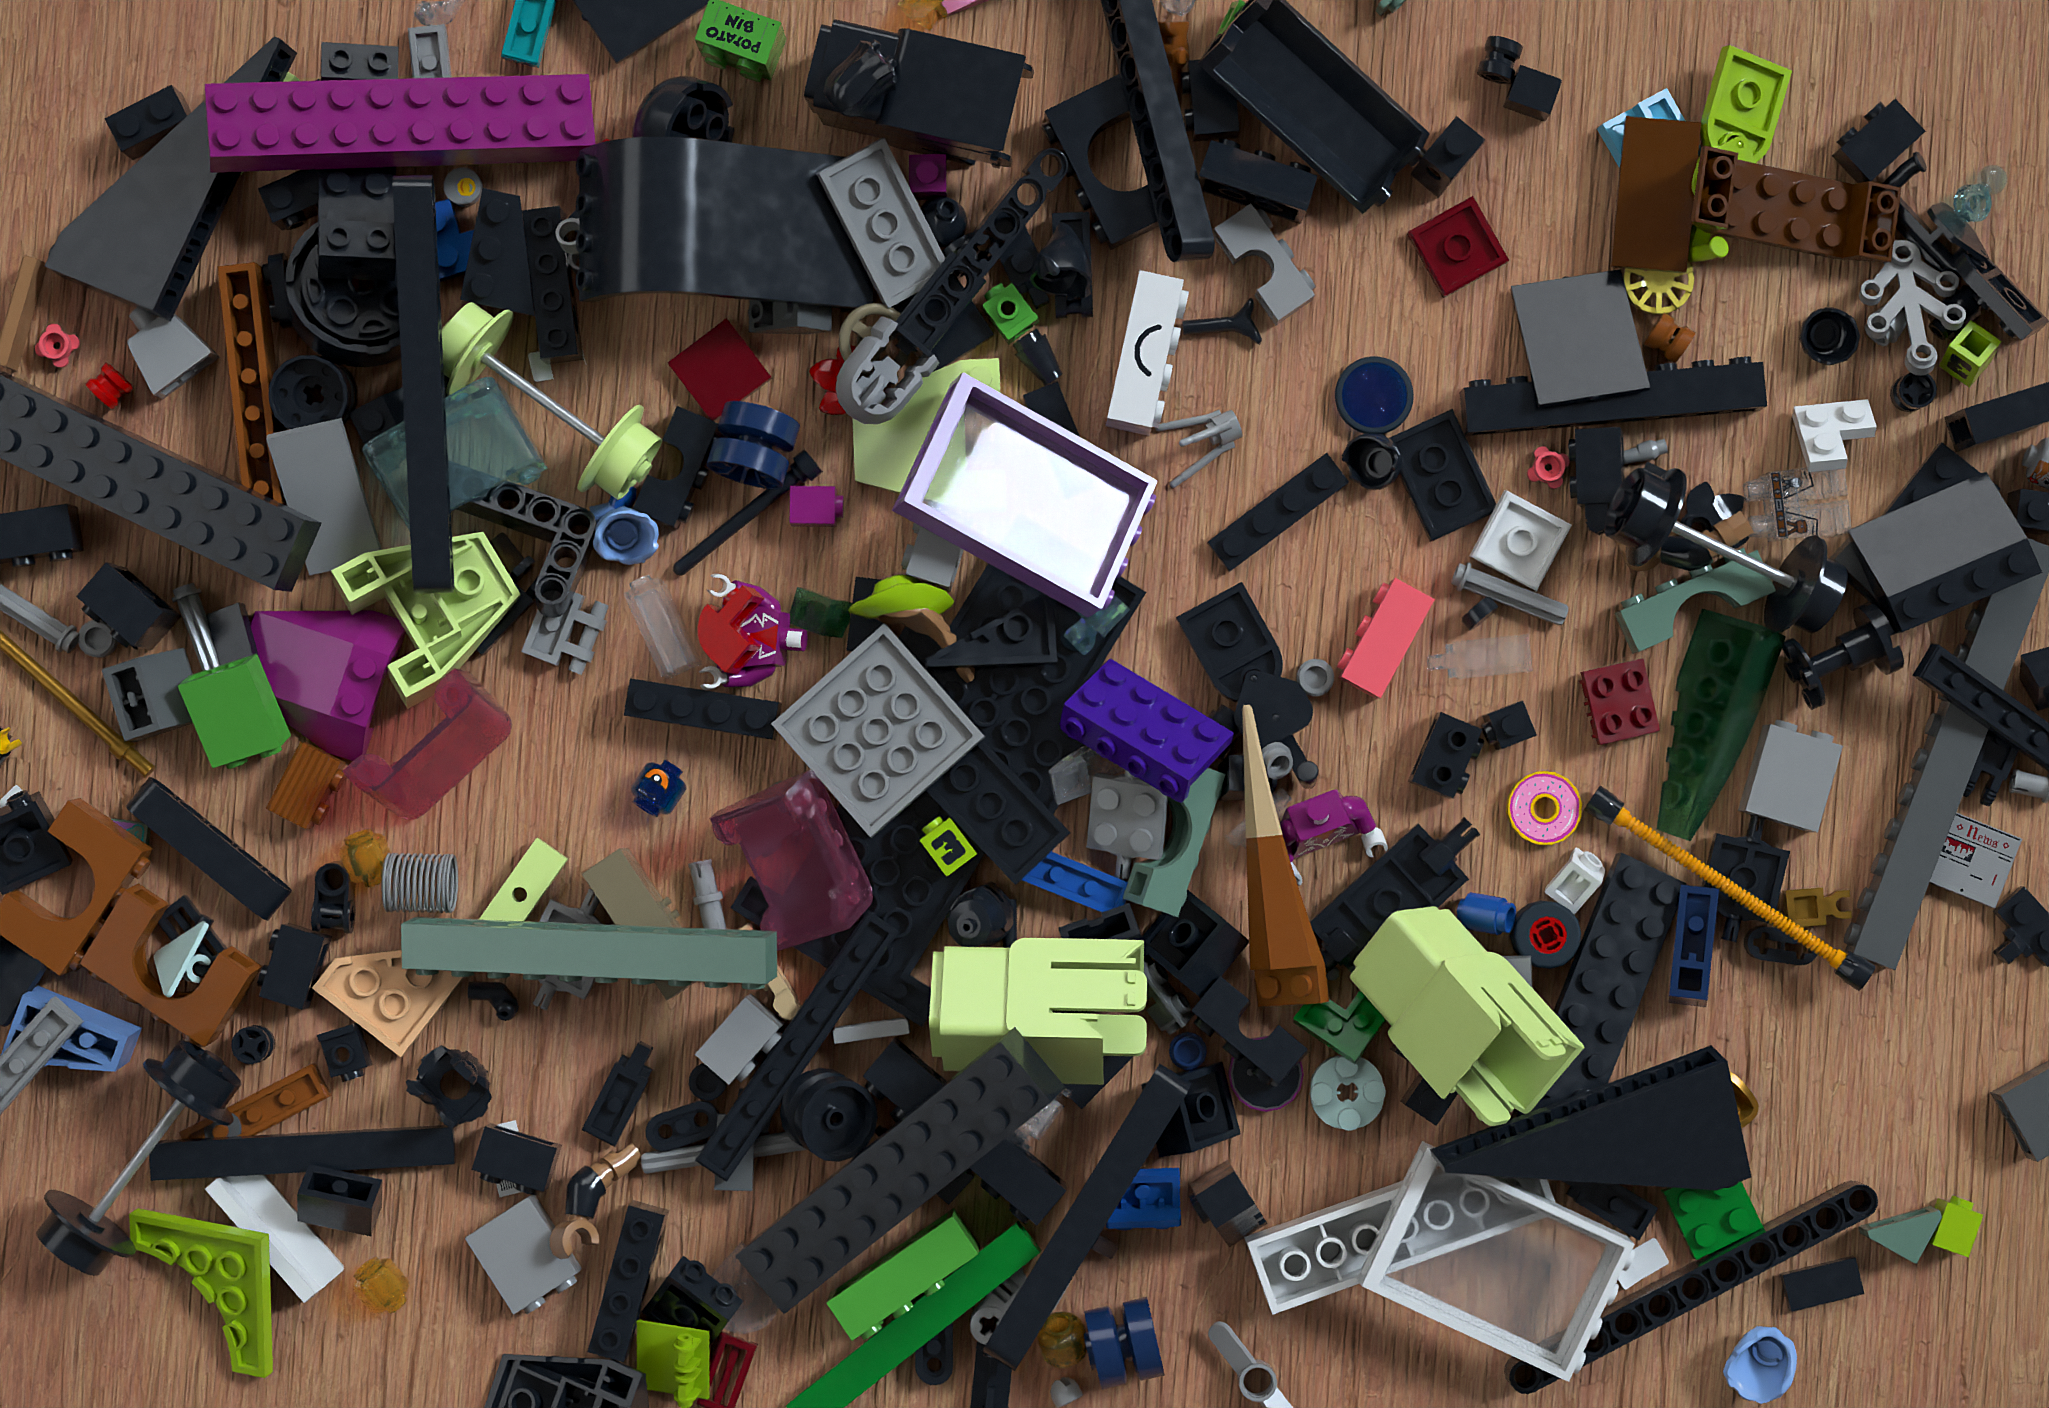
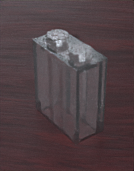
M650 575L629 584L631 590L623 594L660 676L670 679L701 665L702 661L666 583L658 577L655 579L651 578Z

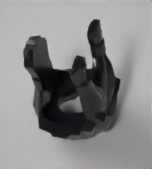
M442 1045L430 1051L421 1059L422 1063L417 1069L419 1073L416 1081L409 1079L406 1081L408 1086L406 1091L418 1097L424 1103L434 1106V1110L438 1114V1120L450 1128L465 1122H472L478 1117H483L492 1098L489 1091L490 1082L487 1078L488 1071L485 1070L484 1065L480 1064L479 1060L468 1051L461 1052L458 1049H448ZM450 1070H456L470 1082V1089L467 1095L461 1099H450L441 1090V1079Z

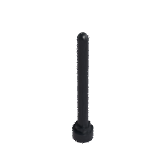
M803 449L793 457L794 462L790 465L791 470L787 472L782 488L766 489L679 559L673 565L674 573L679 576L685 575L790 490V486H795L800 481L804 483L808 479L813 481L823 471L808 452Z

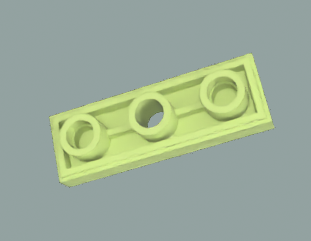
M536 838L479 919L526 921L569 859L540 838ZM519 887L524 888L527 893L526 899L522 902L515 897V892Z

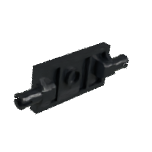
M1465 817L1441 840L1439 838L1434 840L1417 823L1310 921L1313 932L1322 941L1320 951L1325 962L1326 974L1337 964L1340 966L1344 965L1352 974L1356 969V966L1353 964L1354 960L1392 913L1433 906L1438 908L1469 880L1455 863L1457 861L1456 856L1476 837H1479L1480 833L1475 827H1472L1461 836L1472 825Z

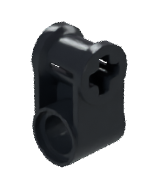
M330 862L321 866L316 872L314 902L311 913V927L314 932H320L322 928L341 929L346 934L353 932L356 916L354 902L356 873L347 862ZM332 868L338 869L343 875V885L339 889L332 887L328 882V873ZM327 915H339L340 917H332Z

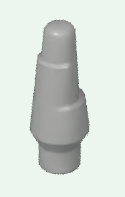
M1665 439L1657 441L1647 440L1637 444L1634 448L1625 450L1624 464L1656 459L1659 455L1668 453Z

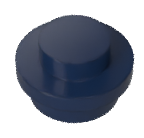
M1180 1033L1170 1043V1058L1181 1069H1195L1206 1058L1207 1049L1205 1042L1195 1033Z

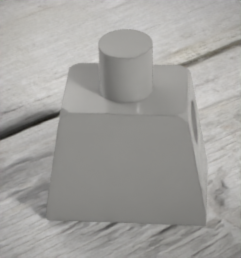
M138 308L129 315L130 319L139 329V332L128 339L127 345L150 391L161 399L170 395L220 358L176 314H174L171 322Z

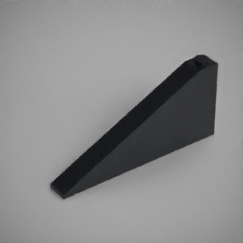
M274 36L224 83L283 82L297 52L283 40ZM205 100L60 232L56 243L49 251L45 264L46 268L64 279L171 322L241 172L210 173Z
M1712 1045L1510 1119L1506 1124L1492 1126L1430 1149L1431 1156L1445 1173L1704 1190L1730 1188L1752 1177L1728 1061Z

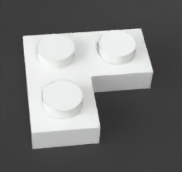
M1868 399L1795 406L1793 409L1792 418L1808 472L1846 469L1848 458L1842 440L1875 437L1876 423Z

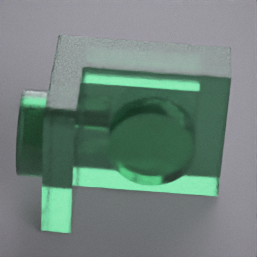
M797 587L789 613L790 624L821 636L842 638L850 622V612L848 609L852 606V603L846 600L834 599L807 588Z

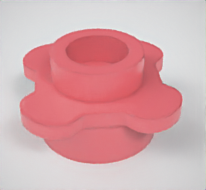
M50 324L47 326L46 332L41 335L39 342L36 343L35 352L40 357L46 356L51 359L54 366L63 368L68 365V357L72 351L79 348L80 340L74 334L68 335L63 332L60 325ZM57 342L61 345L59 349L54 348V344Z
M1545 446L1538 447L1534 451L1535 460L1533 466L1527 470V477L1532 482L1539 480L1547 483L1551 489H1556L1563 483L1561 476L1565 468L1570 464L1569 457L1564 453L1558 454L1549 451ZM1546 464L1551 465V471L1545 470Z

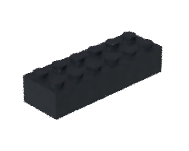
M894 1037L863 1075L867 1080L864 1085L866 1089L881 1101L885 1096L896 1105L893 1111L901 1119L947 1082L896 1037ZM1011 1135L964 1171L967 1175L974 1171L981 1177L982 1183L980 1186L993 1198L998 1199L1002 1195L1009 1201V1206L1011 1207L1009 1211L1024 1224L1031 1220L1035 1225H1038L1067 1191L1066 1182Z

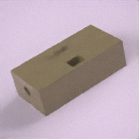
M619 848L582 873L615 925L681 927L676 919L680 916L677 909L671 912L668 907L672 903L669 897L665 899L661 897L629 848ZM655 980L656 986L666 1000L675 997L691 986L668 985V980Z

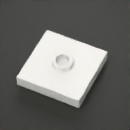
M1504 490L1469 556L1537 591L1572 525Z

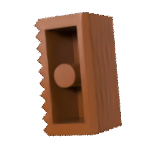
M300 741L266 809L304 829H312L315 824L321 825L330 808L329 805L325 804L332 791L338 792L346 779L347 772L343 771L346 762L308 742Z

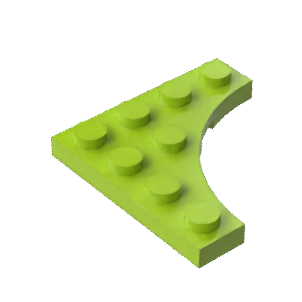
M140 1208L129 1214L130 1240L135 1245L136 1250L155 1256L169 1265L178 1264L194 1277L192 1284L201 1292L209 1304L212 1302L216 1304L226 1323L222 1329L229 1347L232 1372L266 1378L273 1372L269 1234Z

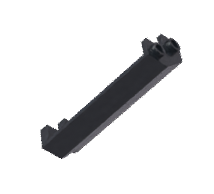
M1247 0L1233 16L1235 19L1222 34H1218L1210 43L1198 65L1362 214L1373 205L1380 207L1393 192L1390 186L1396 174L1407 164L1411 167L1416 165L1427 150L1424 148V145L1430 133L1286 0Z

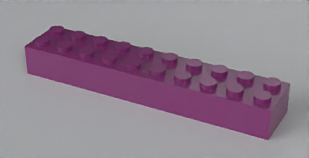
M589 74L204 84L210 173L577 161L579 150L596 144Z

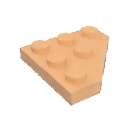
M402 950L335 958L312 989L398 1056L403 1057L465 977H454L451 975V971L439 970V973L435 975H417L416 969H402Z

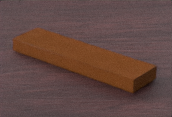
M312 1063L227 1108L231 1114H235L240 1120L242 1132L238 1136H252L271 1128L332 1095L316 1063ZM205 1118L178 1133L182 1139L206 1138L204 1128L214 1122ZM219 1124L213 1128L212 1133L214 1137H227L229 1129L226 1125Z

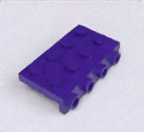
M1111 658L1064 703L1060 720L1061 730L1069 737L1076 739L1097 752L1101 757L1107 758L1128 771L1132 776L1143 780L1159 790L1163 795L1180 803L1188 797L1190 786L1232 743L1234 732Z

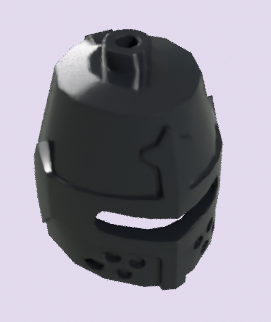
M992 881L963 893L954 901L946 916L949 933L956 943L962 947H991L997 944L1009 934L1014 922L1013 906L1009 897Z

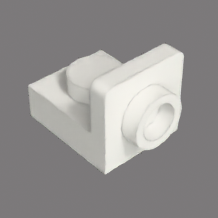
M1576 847L1571 852L1568 862L1550 881L1544 892L1559 904L1570 909L1575 915L1601 885L1605 868L1594 854L1588 851L1583 852Z

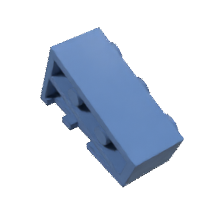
M37 986L32 991L22 995L1 1053L2 1055L49 1000L55 996L84 1022L45 1066H66L68 1069L116 1072L130 1062L142 1027Z

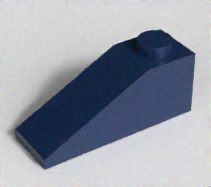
M1681 885L1668 1003L1698 1007L1707 1006L1719 889Z

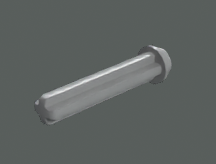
M1467 562L1466 565L1459 563L1452 577L1451 584L1457 586L1456 590L1461 591L1463 588L1484 597H1491L1494 601L1556 625H1562L1567 617L1568 606L1566 604L1471 568V563Z
M194 583L174 589L175 597L172 598L173 603L177 602L202 670L219 666L207 617L199 598V594L202 593L201 589H196Z
M0 584V610L55 644V649L58 652L64 650L69 653L75 648L80 634L76 632L77 628L74 625L68 627Z

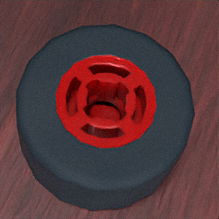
M1540 900L1527 904L1517 912L1513 929L1510 932L1512 947L1518 956H1531L1532 966L1552 969L1563 966L1574 957L1580 946L1581 929L1578 919L1570 909L1556 902Z

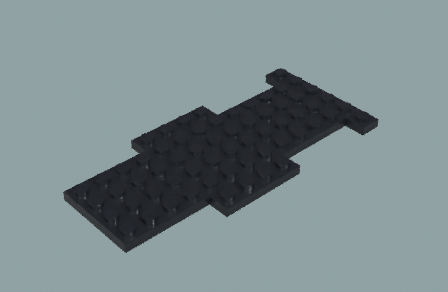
M1021 514L1017 516L1000 544L1002 547L1083 591L1097 562ZM988 563L950 624V632L956 635V640L958 641L1011 610L1038 597L1042 592ZM1121 576L1118 579L1115 578L1111 589L1114 590V596L1109 606L1104 611L1100 610L1089 618L1053 599L1057 663L1053 665L974 667V679L968 683L958 675L955 668L926 669L985 736L983 741L1053 814L1093 751L1061 730L1060 720L1063 705L1100 669L1147 593ZM906 626L898 637L924 668L925 659L942 649L929 635L916 633ZM926 790L872 838L839 803L783 895L750 876L730 908L767 931H777L779 939L826 968L830 965L867 910L871 911L897 929L899 933L860 989L922 1027L930 1012L931 987L910 974L985 852L954 821L978 854L950 875L946 876L920 842V839L926 836L922 829L940 816L943 821H946L951 816Z

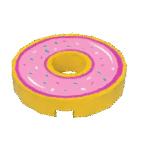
M1537 771L1524 776L1513 785L1507 797L1506 814L1512 828L1520 838L1532 844L1552 845L1564 841L1576 830L1581 819L1582 801L1577 788L1568 778L1556 772ZM1542 797L1550 799L1554 805L1553 814L1547 819L1539 818L1534 811L1535 802Z

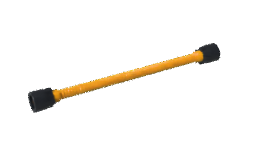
M1601 785L1584 808V811L1608 825H1611L1613 822L1619 827L1626 826L1627 830L1630 829V832H1634V835L1638 834V837H1642V840H1646V843H1650L1651 846L1654 845L1656 849L1659 848V851H1662L1668 857L1671 856L1670 858L1675 859V862L1679 861V864H1683V867L1687 866V870L1691 869L1692 873L1695 872V875H1699L1704 881L1708 880L1707 883H1712L1711 885L1715 886L1716 889L1720 888V891H1724V894H1728V897L1732 896L1733 900L1736 899V902H1740L1745 908L1748 907V910H1752L1757 916L1761 915L1762 919L1765 918V921H1769L1770 924L1773 923L1774 927L1777 926V929H1781L1786 935L1790 934L1789 937H1794L1793 939L1798 940V943L1802 942L1803 946L1806 945V948H1810L1815 954L1818 953V956L1826 959L1828 965L1834 968L1835 974L1857 991H1860L1872 976L1876 968L1875 965L1849 950L1845 953L1840 949H1833L1832 946H1829L1823 940L1820 941V938L1816 939V936H1812L1811 932L1808 933V930H1804L1800 925H1795L1796 923L1791 922V919L1787 920L1786 916L1783 917L1782 913L1779 914V911H1775L1774 908L1771 909L1770 905L1767 906L1759 898H1754V895H1750V892L1746 893V890H1742L1741 886L1738 887V884H1734L1733 881L1730 882V879H1726L1718 871H1713L1714 869L1709 868V865L1705 866L1704 862L1701 863V860H1697L1696 857L1693 858L1692 854L1689 855V852H1685L1680 846L1676 847L1677 844H1672V841L1668 842V838L1664 839L1663 835L1660 836V833L1656 834V831H1652L1651 827L1648 828V825L1644 826L1643 822L1640 823L1639 819L1636 820V817H1632L1630 811L1623 807L1624 802Z

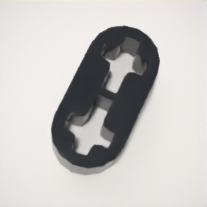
M1756 926L1750 929L1744 938L1746 952L1752 958L1758 960L1807 965L1817 956L1814 951L1808 948L1807 953H1801L1800 959H1796V952L1784 949L1785 943L1797 944L1798 940H1794V937H1789L1790 934L1786 935L1785 932L1777 928ZM1762 932H1764L1765 939L1777 941V949L1764 948L1763 954H1760L1759 947L1753 946L1754 938H1761Z

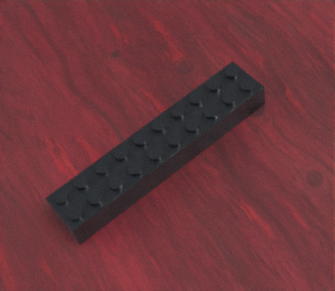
M0 371L1 459L273 590L293 591L321 527V522L9 373Z
M1014 1027L753 1238L736 1255V1258L781 1312L785 1314L1050 1104L1065 1086L1016 1027Z

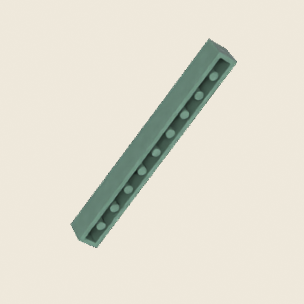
M415 917L401 923L402 969H416L417 975H435L439 973V970L451 971V975L454 977L473 976L474 972H487L488 978L498 979L510 977V973L523 974V979L541 980L545 979L546 975H559L560 981L573 982L580 981L582 976L595 977V982L614 983L618 981V978H631V983L636 985L653 984L655 980H668V985L688 986L691 985V981L705 982V987L723 988L727 987L728 983H742V988L748 990L763 989L765 984L777 977V931Z

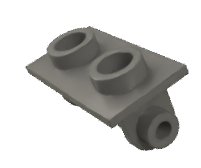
M1150 956L1144 959V974L1147 978V1000L1153 997L1156 1003L1146 1011L1161 1031L1166 1030L1171 1035L1180 1027H1184L1194 1015L1191 1012V1006L1187 998L1182 993L1176 992L1169 983L1165 969L1159 963L1153 962Z

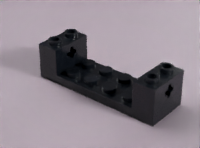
M321 42L320 81L398 79L399 46ZM396 167L319 169L317 278L395 280L396 249L392 182L393 176H396Z

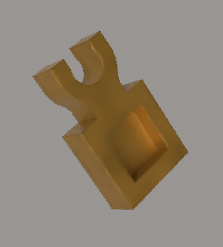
M1823 887L1782 890L1784 915L1787 917V920L1791 919V922H1795V925L1798 924L1800 927L1826 925V915H1831L1838 919L1852 918V911L1840 912L1836 907V902L1839 898L1850 897V890H1836L1824 897Z

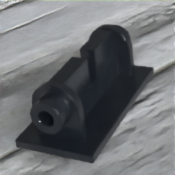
M977 1341L970 1408H1008L1012 1369L983 1352L985 1344Z

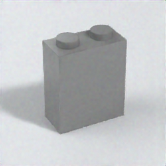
M1776 720L1774 725H1763L1738 811L1763 817L1766 820L1806 832L1818 833L1843 746L1832 743L1834 736L1812 730L1809 736L1796 732L1798 726L1786 721Z
M529 1195L465 1237L468 1245L513 1315L524 1309L526 1314L534 1311L546 1302L543 1295L554 1288L558 1294L577 1282L574 1275L582 1269L573 1253H571L568 1259H559L552 1254L550 1235L555 1225L535 1195Z

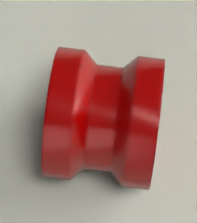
M107 362L101 367V373L96 378H90L85 383L87 388L111 409L118 405V399L123 394H129L134 389L132 384Z

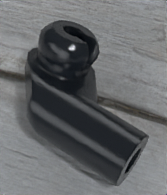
M469 982L468 1000H488L497 1011L496 1016L500 1020L509 1021L514 1018L518 1012L519 1004L517 998L504 983Z

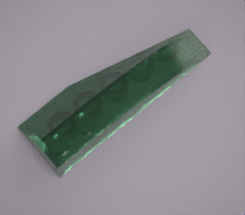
M1706 609L1701 610L1676 681L1675 691L1679 692L1677 711H1672L1673 742L1672 747H1667L1666 762L1669 763L1667 780L1662 784L1656 830L1688 841L1692 840L1728 780L1749 737L1782 649L1781 644L1785 641L1786 636L1780 633H1773L1771 629L1762 625Z

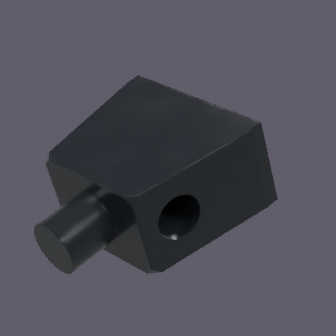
M1456 116L1422 156L1410 175L1439 198L1484 145L1485 139ZM1429 167L1436 170L1441 177H1438L1434 173H1432Z

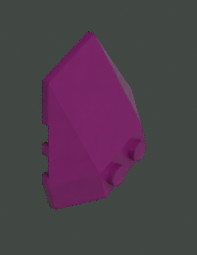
M360 610L353 615L350 611H255L251 622L252 633L260 662L285 722L323 751L363 764L374 728L369 727L388 671L387 665L390 664L392 656L398 658L406 635V631L398 618L373 610Z

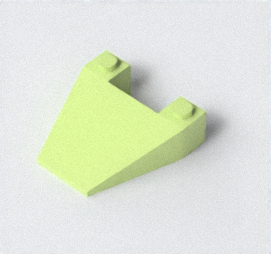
M999 358L960 360L932 372L928 377H922L923 384L905 407L891 420L881 424H863L853 419L855 481L900 494L950 384L964 372L1000 392ZM963 412L923 501H929L968 514L1005 512L1004 471L966 472Z
M484 532L452 537L454 563L453 593H414L411 545L367 552L331 570L333 583L352 615L386 598L416 648L410 654L387 665L389 678L407 709L440 692L521 596Z

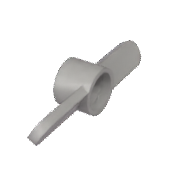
M1221 1321L1215 1322L1208 1331L1209 1338L1237 1373V1380L1242 1394L1251 1401L1259 1402L1263 1408H1293L1277 1388V1379L1272 1367L1263 1360L1254 1359L1228 1324ZM1263 1368L1268 1371L1271 1381L1266 1390L1260 1393H1252L1245 1388L1243 1380L1249 1370Z

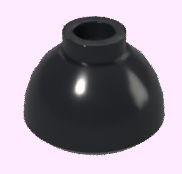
M940 196L926 201L920 209L939 247H947L965 235L967 217L963 207L957 201L949 197Z

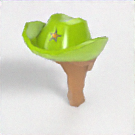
M894 575L875 584L871 596L854 603L848 609L854 615L867 619H877L886 625L902 623L916 633L929 635L942 649L957 642L956 635L950 632V627L945 623L941 615L950 609L955 601L945 590L926 583H920L917 578L909 575ZM974 667L955 668L958 675L966 683L974 679Z

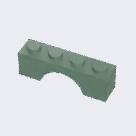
M1744 548L1738 550L1763 562L1758 550L1748 554ZM1723 556L1726 564L1712 569L1710 564L1699 570L1690 571L1692 579L1678 584L1676 578L1655 587L1658 594L1645 600L1642 593L1621 602L1624 609L1614 614L1632 654L1673 637V622L1676 612L1682 603L1692 595L1701 593L1712 594L1722 598L1735 609L1775 592L1776 590L1771 579Z
M1207 768L1190 786L1188 797L1180 803L1168 797L1173 822L1169 840L1163 848V855L1159 860L1149 859L1134 863L1123 899L1178 917L1180 909L1186 901L1187 889L1193 871L1198 865L1199 853L1204 838L1209 832L1210 820L1216 802L1221 796L1222 784L1226 774Z

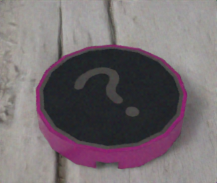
M1268 1036L1255 1037L1251 1039L1261 1040ZM1231 1057L1228 1070L1230 1086L1238 1099L1251 1109L1265 1112L1281 1109L1292 1102L1301 1089L1304 1076L1302 1062L1297 1065L1279 1087L1273 1081L1267 1086L1251 1072L1255 1066L1243 1057L1238 1062L1235 1058Z

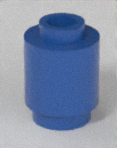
M1470 892L1465 899L1462 898L1457 908V918L1467 930L1501 935L1503 932L1510 933L1513 929L1516 907L1514 903H1509L1506 898Z

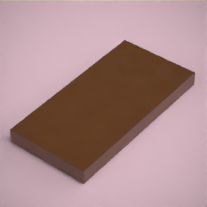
M1625 117L1610 267L1674 273L1687 272L1691 216L1694 201L1692 178L1698 161L1701 122Z

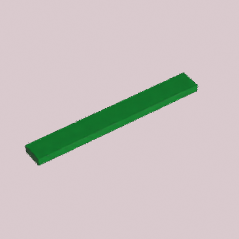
M1017 1221L979 1251L977 1256L943 1280L945 1285L928 1297L922 1296L913 1304L914 1306L900 1317L893 1319L791 1400L786 1407H846L1036 1257L1042 1250L1022 1224Z

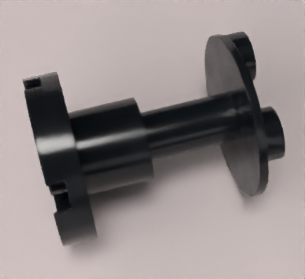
M1869 601L1854 608L1853 617L1856 628L1835 638L1836 646L1809 658L1803 647L1794 638L1782 642V649L1789 660L1784 663L1785 671L1793 683L1799 681L1803 688L1802 696L1809 709L1813 710L1821 707L1826 702L1825 693L1819 678L1847 666L1851 671H1854L1874 662L1881 672L1889 675L1904 667V658L1900 645L1893 648L1890 636L1895 633L1892 626L1876 604H1870Z

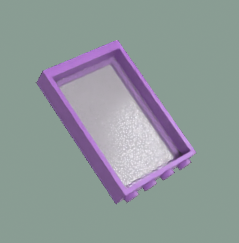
M963 372L950 384L892 511L1089 618L1100 610L1104 611L1113 599L1114 590L1111 587L1115 578L1118 579L1123 574L1128 564V558L1125 555L1129 546L1132 547L1136 543L1142 532V527L1139 523L1143 514L1146 515L1155 502L1156 495L1153 494V490L1157 480Z

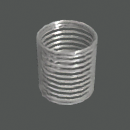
M388 853L383 863L381 885L382 902L385 911L393 912L395 910L399 912L402 910V912H406L408 910L410 913L414 910L417 913L420 910L423 913L426 910L428 913L431 911L434 913L437 911L440 913L443 911L445 913H452L456 907L458 894V866L455 855L444 854L442 856L438 854L436 856L435 854L423 855L422 853L419 855L416 853L413 855L401 853L399 855L398 853ZM405 866H406V887H405V897H406V901H405V906H404V903H403V898H404V871H405ZM412 867V902L410 907V873ZM418 867V903L416 907V875ZM424 869V904L422 907V876ZM429 871L431 872L430 905H428ZM437 871V889H436L437 899H436V906H435V903H434L435 872Z

